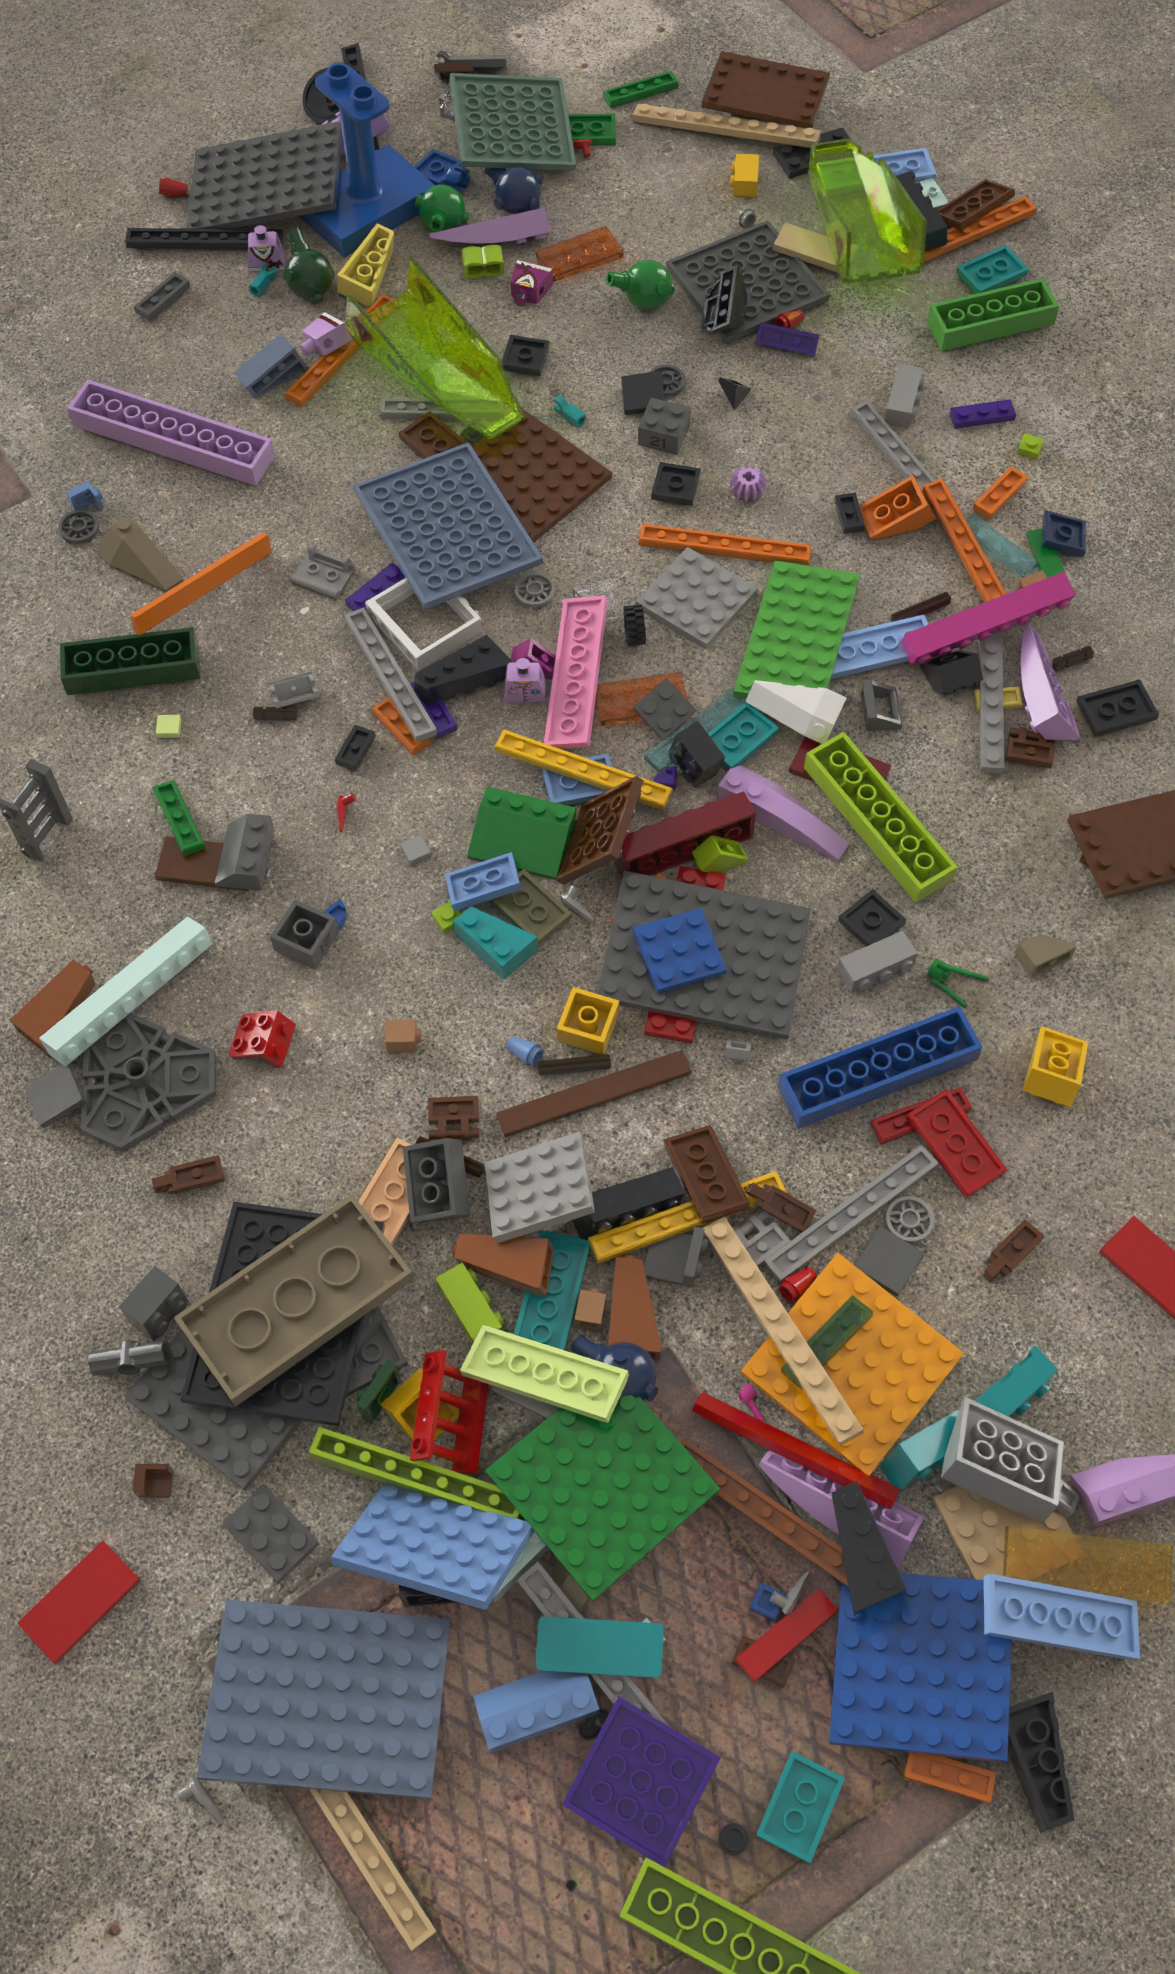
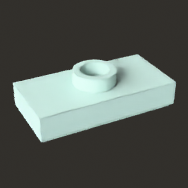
M933 178L919 181L923 186L922 193L924 197L929 196L932 201L933 210H938L949 203Z

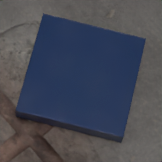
M1045 511L1043 514L1042 547L1083 557L1086 553V521Z

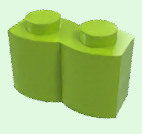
M487 245L482 248L472 246L462 249V263L466 278L497 277L504 274L501 246Z

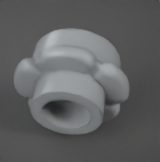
M746 208L739 213L738 223L740 226L749 228L755 223L756 215L754 210Z

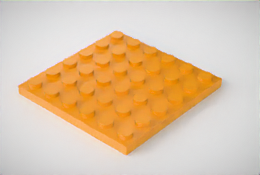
M837 1253L788 1314L862 1426L863 1434L842 1446L838 1445L770 1337L764 1341L746 1363L740 1374L849 1464L870 1475L963 1356L964 1352L841 1254Z

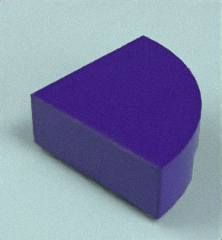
M677 767L666 768L665 771L655 776L653 782L675 790Z

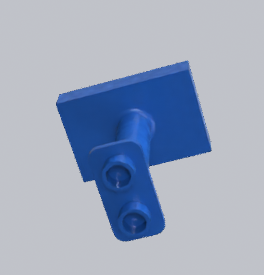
M335 63L330 65L326 72L316 77L315 84L318 90L339 107L347 168L339 172L336 209L301 215L299 217L345 258L358 249L377 223L393 230L418 216L419 207L414 206L417 195H423L427 189L435 185L389 144L375 152L371 120L389 110V100L350 66L344 63Z

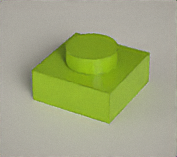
M1024 433L1017 454L1037 460L1044 439Z
M451 901L431 911L432 917L443 933L454 928L453 921L461 915L459 910L454 912Z

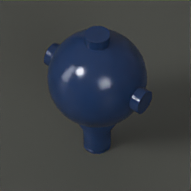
M512 167L509 169L485 168V173L493 180L495 185L496 198L493 202L498 210L503 209L508 213L518 214L539 208L541 197L540 185L542 184L539 174H533L530 170L523 167Z
M583 1335L575 1339L571 1350L577 1355L628 1370L629 1376L620 1398L632 1395L634 1398L640 1397L643 1401L651 1402L658 1393V1387L655 1386L656 1367L653 1359L645 1349L629 1342L614 1343L606 1347L603 1344L593 1343Z

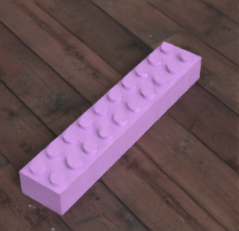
M88 379L67 408L72 425L254 486H257L275 458L273 443L270 438Z

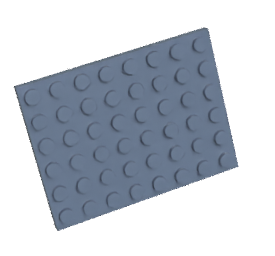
M469 442L353 485L354 493L424 610L543 564L542 555Z
M226 1600L197 1779L431 1800L450 1619Z

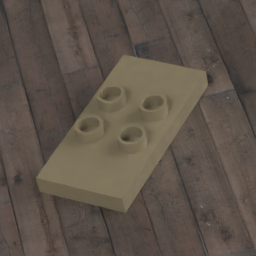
M351 1194L176 1315L174 1319L236 1407L412 1282L414 1276L407 1264L357 1199Z

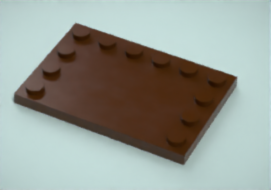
M721 51L702 99L701 108L785 125H794L795 127L813 128L830 80V73Z
M1175 790L1068 817L1067 822L1104 899L1175 882Z

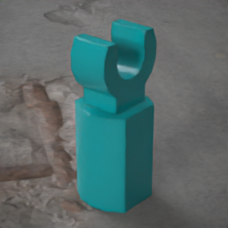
M267 264L262 266V272L249 285V291L252 295L260 297L270 284V280L277 277L276 267L269 271Z
M559 395L554 399V402L557 404L554 410L560 414L562 413V416L578 428L586 422V414L572 403L568 404L564 397Z

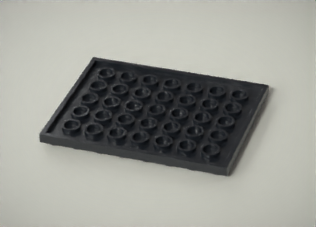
M233 1201L209 1293L323 1214ZM373 1221L384 1234V1222ZM365 1315L236 1407L194 1348L180 1400L182 1403L339 1426Z

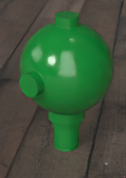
M443 184L430 187L423 195L418 194L414 205L419 207V215L423 224L434 233L460 227L462 223L467 225L470 213L466 212L461 194L453 187Z
M642 260L634 264L629 271L621 273L609 271L606 275L607 286L617 287L622 292H625L631 304L641 310H654L661 307L668 300L669 296L674 293L675 289L667 268L655 260Z

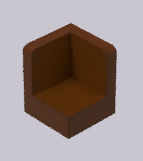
M135 1464L133 1492L138 1498H169L171 1496L173 1469L169 1464Z

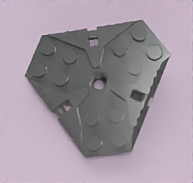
M129 1013L84 1051L83 1078L87 1081V1085L82 1086V1093L86 1103L82 1105L81 1131L83 1134L122 1152L141 1141V1139L148 1137L149 1134H153L156 1130L165 1126L164 1123L170 1119L176 1120L179 1116L186 1114L189 1110H193L194 1107L216 1096L215 1051L174 1032L170 1036L166 1034L165 1028ZM162 1043L165 1044L163 1049L160 1048ZM165 1107L166 1111L158 1115L157 1111Z

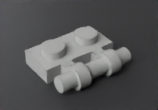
M764 1211L748 1217L747 1222L741 1227L733 1228L758 1268L764 1264V1260L790 1242L789 1238L775 1222L765 1227L763 1222L769 1219ZM752 1230L758 1233L750 1240L745 1238Z

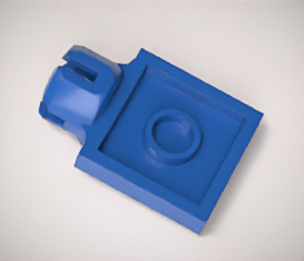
M432 149L414 166L434 185L443 184L451 186L457 191H464L470 183V171L465 167H461V160L435 149Z

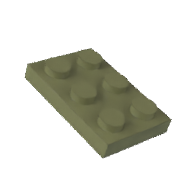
M523 869L518 873L522 890L491 899L489 902L516 927L537 936L539 946L572 918V913Z

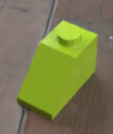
M716 836L708 837L692 852L696 860V866L703 872L713 871L720 873L749 861L740 842Z

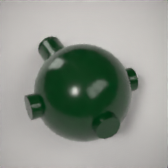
M298 227L292 228L287 231L291 243L290 252L292 256L286 264L283 277L295 295L303 299L312 300L313 304L320 303L324 300L323 295L331 287L334 271L330 262L322 253L310 249L309 244L304 241L301 229Z

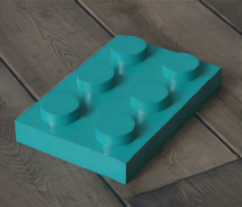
M1007 245L959 265L956 269L958 276L975 294L999 289L1027 276L1029 268Z
M745 702L708 732V734L725 756L722 765L730 770L740 766L779 733V727L755 707Z
M791 1751L758 1828L756 1837L810 1864L845 1777Z

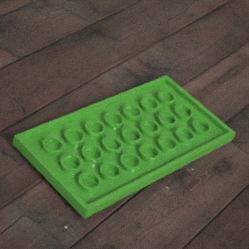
M775 560L735 684L733 697L747 699L755 680L791 686L802 685L809 688L820 687L829 689L860 580V574Z

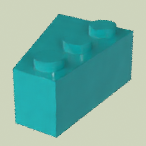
M472 906L453 921L455 935L503 980L539 951L537 936Z
M1036 1346L1029 1350L1026 1358L1019 1364L1015 1363L1010 1368V1372L999 1381L997 1380L975 1402L1012 1418L1016 1413L1020 1416L1023 1415L1032 1406L1030 1401L1035 1396L1041 1399L1051 1389L1048 1385L1057 1373L1058 1368Z
M959 1410L898 1444L879 1467L889 1482L900 1488L898 1494L918 1480L922 1481L930 1476L936 1468H943L944 1456Z

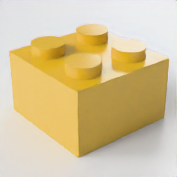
M573 987L557 1026V1042L600 1055L605 1054L619 1016V1000Z

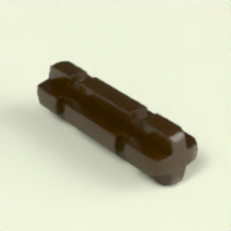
M1088 645L1081 648V650L1077 649L1064 654L1063 657L1053 658L1052 667L1055 671L1064 669V666L1067 668L1083 662V659L1093 658L1094 650Z
M284 707L253 708L255 720H263L264 718L266 720H285V718L287 720H296L298 716L296 707H287V709H284Z

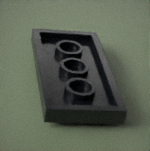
M842 127L822 133L816 149L785 144L775 147L773 155L790 179L813 172L814 169L812 168L816 164L858 158L859 151Z

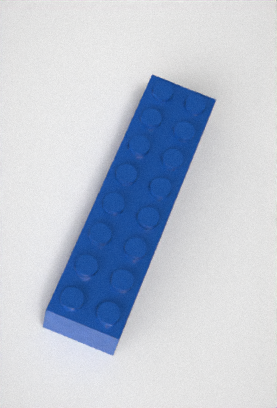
M958 1006L779 1074L777 1087L797 1128L800 1129L974 1062L979 1058L982 1045L961 1007Z

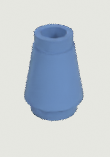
M512 1036L506 1045V1048L527 1066H537L544 1055V1050L540 1044Z

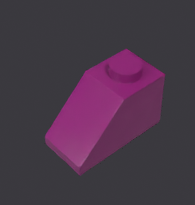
M532 638L513 647L511 660L514 663L520 658H526L530 663H539L545 679H553L555 654Z

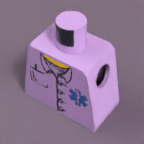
M520 658L516 663L507 664L503 702H546V680L539 663H530L528 659Z

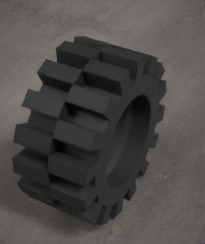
M642 604L624 606L623 619L627 645H645L646 627Z

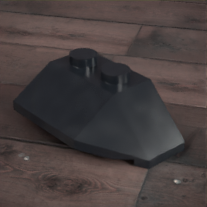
M738 265L721 271L717 277L718 280L709 291L704 304L701 324L703 331L713 334L725 333L744 326L748 295Z

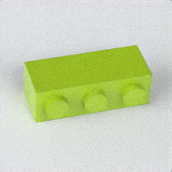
M462 1262L435 1278L438 1289L472 1345L482 1325L503 1331L502 1326L505 1323L498 1311L493 1312L488 1305L491 1303V1300L484 1289L480 1291L475 1284L478 1282V1279L471 1268L467 1270Z

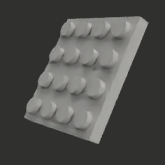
M687 547L636 601V605L642 604L643 612L704 649H707L755 597L758 588Z
M580 1132L485 1162L492 1237L496 1244L595 1213L584 1141Z

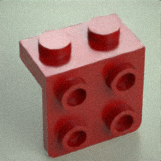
M278 1010L243 1014L231 1043L229 1056L233 1059L261 1057L274 1068L283 1067L296 1024Z

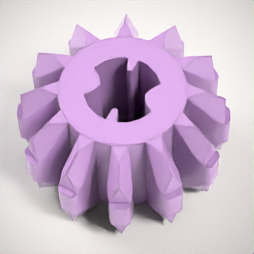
M741 466L740 470H735L732 479H730L732 495H737L738 500L744 498L746 502L748 499L755 501L757 497H762L763 491L766 488L764 473L760 472L759 468L752 469L751 466L746 469Z

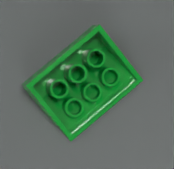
M487 786L479 806L467 858L483 862L512 852L517 871L525 869L530 874L556 880L576 823V808Z

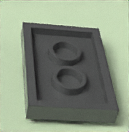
M264 1484L223 1522V1525L278 1584L320 1544Z

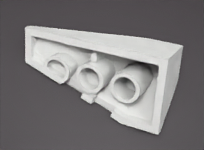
M755 680L745 702L800 734L823 744L827 741L847 697L827 688H809L802 685L791 686Z

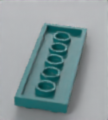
M541 1230L539 1238H548L554 1247L547 1296L539 1297L525 1291L514 1335L565 1351L591 1247L588 1240Z

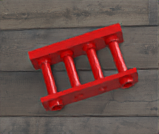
M445 1350L426 1353L423 1362L410 1461L432 1459V1455L453 1462L451 1471L466 1476L477 1474L489 1384L462 1376L460 1369L445 1364L447 1355ZM444 1375L463 1382L462 1397L442 1390ZM440 1402L460 1408L458 1424L438 1417ZM436 1428L456 1435L454 1450L434 1444Z

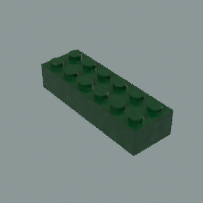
M194 627L143 633L140 636L132 634L60 643L61 681L66 694L73 695L201 679L199 645Z

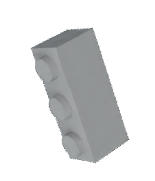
M898 364L886 410L885 421L887 424L909 428L910 421L915 420L918 407H914V405H919L921 392H918V390H923L925 377H921L923 368Z
M901 931L839 958L837 970L851 993L856 990L862 991L870 987L872 983L879 980L885 981L899 971L905 972L910 970L915 964L917 952L904 931Z

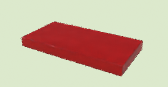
M945 1089L906 1115L905 1118L965 1199L1007 1172L1008 1169L948 1089Z
M1133 1216L1101 1248L1099 1253L1175 1319V1251L1139 1219Z
M102 1540L17 1624L56 1665L141 1580Z

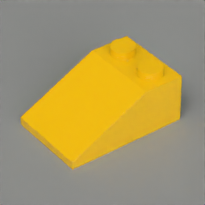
M1041 1026L1026 1073L1023 1091L1033 1096H1039L1057 1104L1071 1107L1081 1086L1088 1042Z

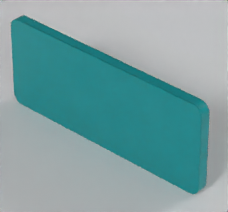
M543 1616L538 1620L536 1668L542 1671L657 1678L662 1674L664 1628L659 1623Z

